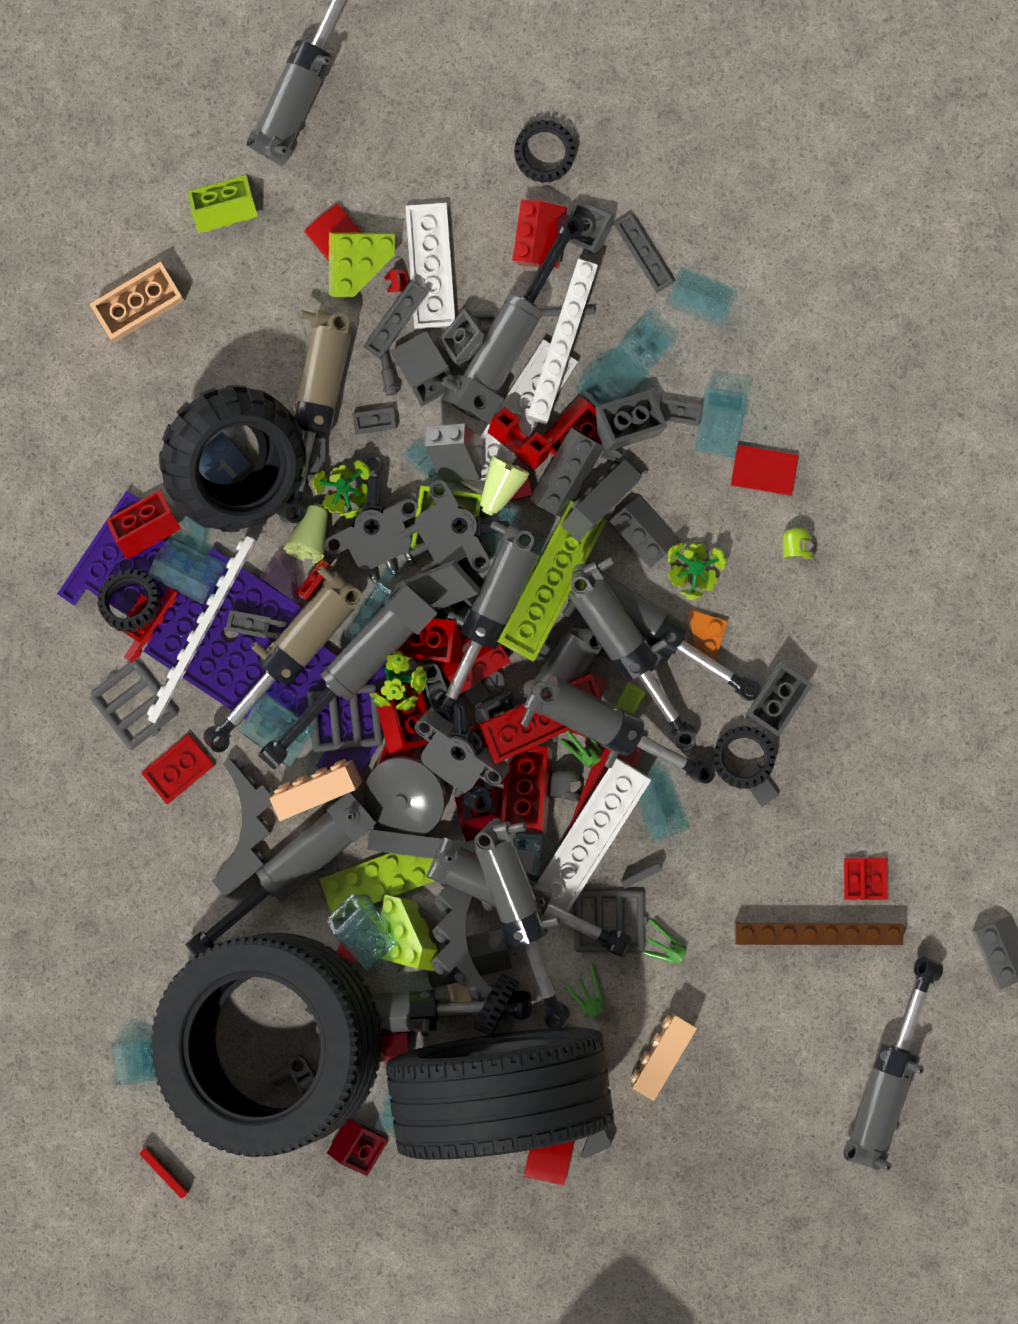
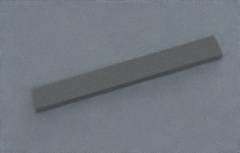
M370 829L367 850L436 859V853L443 839ZM452 840L461 844L462 848L476 854L474 849L475 843ZM518 849L525 871L533 872L535 851Z

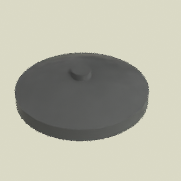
M396 756L383 761L371 772L365 785L364 799L366 808L374 821L376 820L378 822L377 825L384 831L421 836L432 830L444 814L446 792L443 782L437 774L428 769L417 758Z

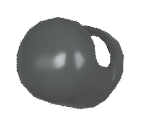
M570 768L554 770L550 779L549 797L560 799L564 797V799L579 802L580 795L572 793L570 790L571 782H580L579 774Z

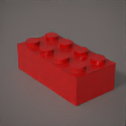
M534 746L516 754L509 764V773L504 778L501 820L510 822L511 825L524 822L526 830L519 833L546 834L553 755L549 747Z

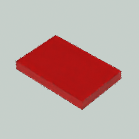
M737 445L730 486L792 496L798 455Z
M188 733L141 772V774L168 805L213 768L215 764Z

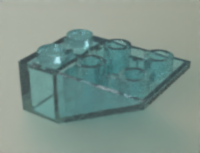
M618 346L576 386L575 390L596 409L597 406L627 397L648 374Z
M706 387L694 451L735 458L747 394Z
M352 893L327 919L335 937L367 971L395 945L370 896Z
M151 1038L112 1043L116 1085H130L157 1080V1077L154 1076V1072H156L155 1067H152L153 1058H151L153 1049H151Z

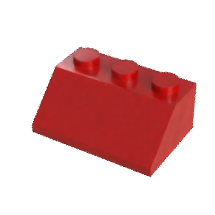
M521 199L512 261L521 266L540 267L558 236L556 233L557 221L561 216L567 214V207L543 201ZM560 258L554 266L556 269H559Z
M579 396L542 435L553 444L549 453L553 458L570 428L601 444L597 433L596 409Z
M161 490L106 519L115 542L126 559L138 555L143 550L156 545L159 541L181 530Z
M433 618L418 635L413 633L397 651L408 658L460 664L462 639L457 621Z
M468 637L462 639L461 660L471 641ZM500 644L497 650L488 646L481 647L460 694L511 662ZM437 661L451 683L460 664Z
M411 683L403 684L405 686L404 693L408 699L413 696L418 697V700L414 702L415 706L410 710L404 711V709L396 708L398 704L404 701L402 698L400 700L394 698L388 700L386 696L384 698L391 705L376 706L389 754L428 745L429 743L415 730L416 723L428 710L422 690L419 695L414 694V688L411 687ZM381 690L376 692V694L380 696Z

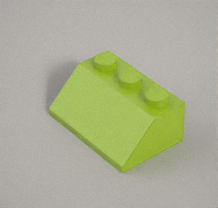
M247 174L187 191L198 233L209 232L215 228L230 226L233 223L248 221L258 217Z

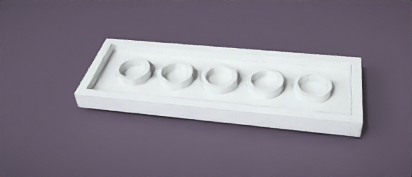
M447 203L405 206L411 280L429 292L413 314L414 329L449 327L455 320Z

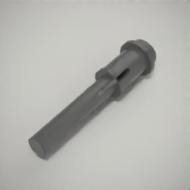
M386 352L381 359L383 368L381 374L384 383L383 392L386 393V396L398 394L399 386L396 385L394 369L390 366L388 352Z

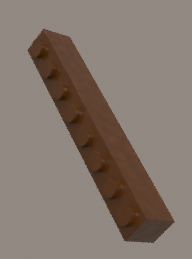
M734 923V944L903 945V924Z

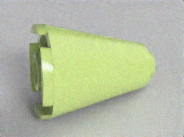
M494 455L490 461L480 501V506L483 507L482 511L491 516L494 513L499 514L528 479L530 473Z
M314 503L307 507L303 520L296 525L284 545V550L287 549V554L303 561L304 558L313 559L312 563H319L321 560H324L328 511L325 510L323 505Z

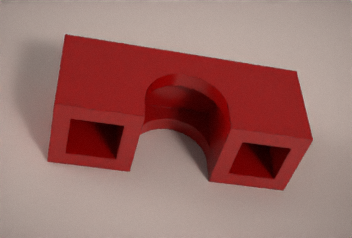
M504 407L492 418L487 433L536 470L548 458L553 444L538 432L532 437L526 436L519 426L521 419Z

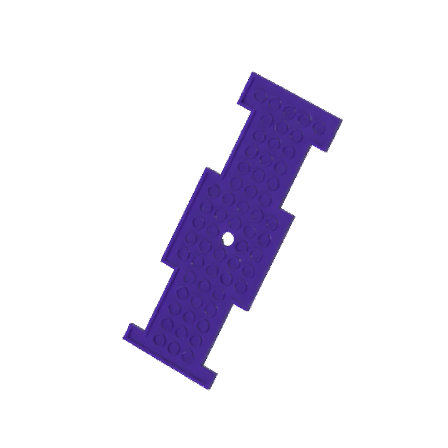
M126 491L108 518L140 500ZM105 522L57 595L76 606L86 589L97 596L98 593H101L100 587L105 586L104 581L106 579L110 581L112 574L117 576L118 571L122 570L125 573L126 569H130L132 572L135 569L140 573H146L156 584L161 596L160 599L163 598L168 588H171L178 593L176 602L171 608L167 609L163 622L156 626L153 631L154 636L143 650V652L171 670L172 667L176 668L179 662L177 657L182 648H187L189 634L192 630L196 631L199 625L197 620L200 614L207 611L209 597L212 593L216 594L219 588L216 585L220 577L227 574L229 569L226 567L230 559L212 548L200 565L163 540L143 550L138 555L126 559L115 542L107 522ZM241 568L183 676L185 680L232 711L266 673L264 667L257 662L260 655L252 649L253 643L257 642L264 649H267L277 639L238 633L235 641H224L222 631L227 627L229 611L270 617L272 620L286 622L287 626L283 628L270 624L269 632L282 634L303 610L302 607L243 568ZM128 584L119 588L113 594L110 605L127 616L140 595L142 594L149 599V594L142 585ZM322 647L289 688L281 682L275 681L243 718L248 720L259 703L292 725L308 708V691L326 689L328 687L320 674L333 662L337 655ZM386 663L380 668L374 679H370L366 683L376 684L378 691L385 686V681L387 680V674L384 672ZM369 693L357 694L362 739L374 738ZM337 696L341 741L354 740L350 701H347L342 696ZM328 704L318 715L321 744L333 742ZM308 726L302 733L312 739L311 728ZM379 746L326 751L316 767L319 769L323 767L330 769L334 763L346 759V761H350L353 759L360 775Z

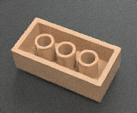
M159 262L90 303V306L109 338L115 343L184 302V299L163 264Z
M343 759L334 763L330 769L323 767L315 771L311 777L307 774L296 779L297 781L293 782L292 785L289 782L280 785L278 789L274 790L275 794L270 797V801L279 821L356 790L362 783L353 759L350 761Z
M675 1013L665 1017L662 1023L664 1029L661 1034H655L651 1041L653 1046L651 1051L644 1053L640 1060L642 1066L639 1070L635 1069L630 1077L631 1087L653 1101L656 1099L697 1029L695 1025Z

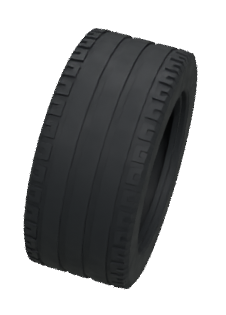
M263 933L224 941L199 953V956L197 955L185 964V968L183 967L172 978L174 981L168 984L167 989L163 993L164 997L160 999L159 1007L156 1009L157 1016H154L153 1034L151 1035V1049H153L151 1058H153L152 1067H155L156 1071L154 1076L157 1077V1085L161 1087L160 1092L165 1098L164 1101L168 1102L170 1105L169 1109L174 1112L176 1118L181 1120L180 1123L185 1125L189 1132L192 1131L195 1137H199L204 1143L208 1142L211 1147L221 1151L226 1150V1153L234 1155L243 1154L245 1157H268L289 1153L323 1139L335 1130H338L361 1108L360 1105L369 1096V1090L375 1084L376 1072L380 1068L382 1058L380 1053L383 1049V1038H381V1019H378L379 1011H377L376 1002H373V995L370 993L368 985L364 984L363 977L359 975L357 970L352 968L353 965L345 957H340V953L334 951L331 947H325L324 943L315 939H308L306 936L290 933ZM252 977L270 979L294 991L308 1006L319 1030L321 1055L317 1074L308 1091L290 1108L269 1107L247 1098L229 1081L218 1058L216 1028L220 1012L233 991Z
M563 1027L557 1031L548 1028L492 1034L491 1037L485 1035L435 1044L407 1051L393 1057L386 1062V1075L388 1076L389 1095L392 1097L390 1105L392 1116L395 1118L393 1120L398 1153L406 1157L424 1160L476 1158L559 1145L605 1130L614 1123V1110L612 1109L611 1090L608 1089L610 1083L608 1069L605 1067L607 1062L602 1033L583 1027Z

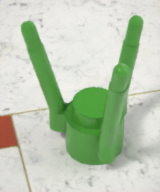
M570 730L566 731V734L581 751L580 753L564 739L560 740L588 768L601 760L599 754L602 751L598 747L597 742L592 739L590 740L594 748L588 746L584 749Z
M649 918L648 921L673 944L667 947L648 938V942L665 950V955L667 956L645 950L643 954L665 960L671 964L673 962L680 964L687 949L682 947L683 943L677 941L659 924Z
M593 963L589 965L597 998L596 996H590L582 979H578V983L587 998L584 1001L585 1004L570 986L566 987L581 1006L583 1012L588 1013L590 1018L605 1010L603 1007L605 1002L601 995Z

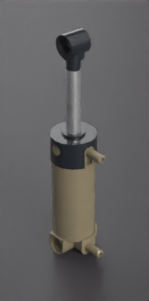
M300 310L298 314L299 318L311 321L312 333L297 400L294 402L293 410H289V412L297 420L303 431L307 461L306 467H303V482L298 494L293 493L287 502L289 507L279 515L280 519L286 523H299L305 516L301 497L315 434H331L336 402L352 335L348 332L350 325L349 317L344 313L330 314L320 310H315L312 313ZM290 508H293L295 511L293 518L289 516Z
M324 566L319 567L318 573L325 578L322 582L324 585L284 632L267 649H264L257 642L253 643L252 649L260 655L257 662L264 667L266 673L221 725L217 724L205 730L203 739L214 752L220 753L228 748L229 738L232 736L230 732L275 681L281 682L288 688L303 672L305 666L355 610L362 595L348 580L337 572L331 573Z

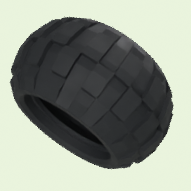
M229 385L222 389L212 388L199 393L200 397L190 404L185 402L176 411L178 416L171 425L168 424L162 438L164 443L159 454V467L162 472L163 485L179 510L195 523L205 528L219 529L221 532H240V529L250 527L255 529L267 524V519L275 514H282L289 507L287 502L293 493L298 494L302 485L303 467H306L307 461L302 430L289 410L273 396L262 390L251 389L241 385ZM238 425L248 426L256 436L259 448L258 458L251 472L243 479L230 484H218L206 479L199 472V464L202 452L210 439L226 428Z

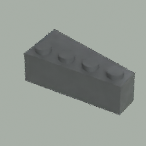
M625 459L619 465L615 463L608 470L610 474L607 477L603 475L596 482L598 486L595 489L591 486L584 493L585 499L583 501L579 498L571 506L573 511L561 526L578 542L643 477Z

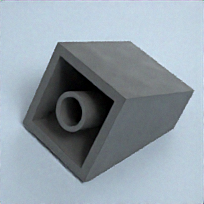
M427 331L415 335L411 340L396 346L395 349L390 351L421 407L444 394L447 387L442 385V379L447 377L452 380L453 377Z
M466 424L426 427L425 448L441 481L481 480L483 440Z

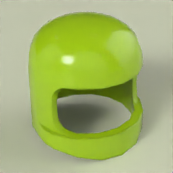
M792 528L783 534V559H790L792 556H802L803 559L814 560V552L805 550L806 542L812 540L811 533L808 530ZM801 539L804 540V541H803V551H802L801 548H800V541H801Z

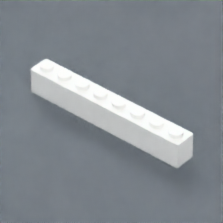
M581 259L577 261L527 415L528 420L547 425L597 270V264Z

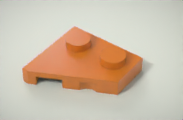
M689 610L694 647L716 661L728 621Z

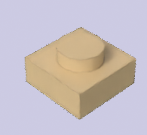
M458 982L447 984L451 1003L472 1001L468 989L463 984Z

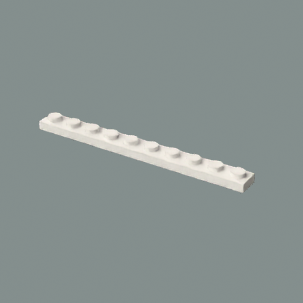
M247 536L245 540H240L236 548L238 550L236 557H231L226 568L229 569L227 574L220 577L216 585L219 587L216 594L212 593L207 601V605H209L207 611L200 614L197 620L199 625L196 631L192 630L187 638L189 642L187 648H182L177 657L179 662L176 668L172 667L169 671L167 685H162L157 694L159 699L156 705L152 704L147 712L149 721L158 724L256 543L254 539Z

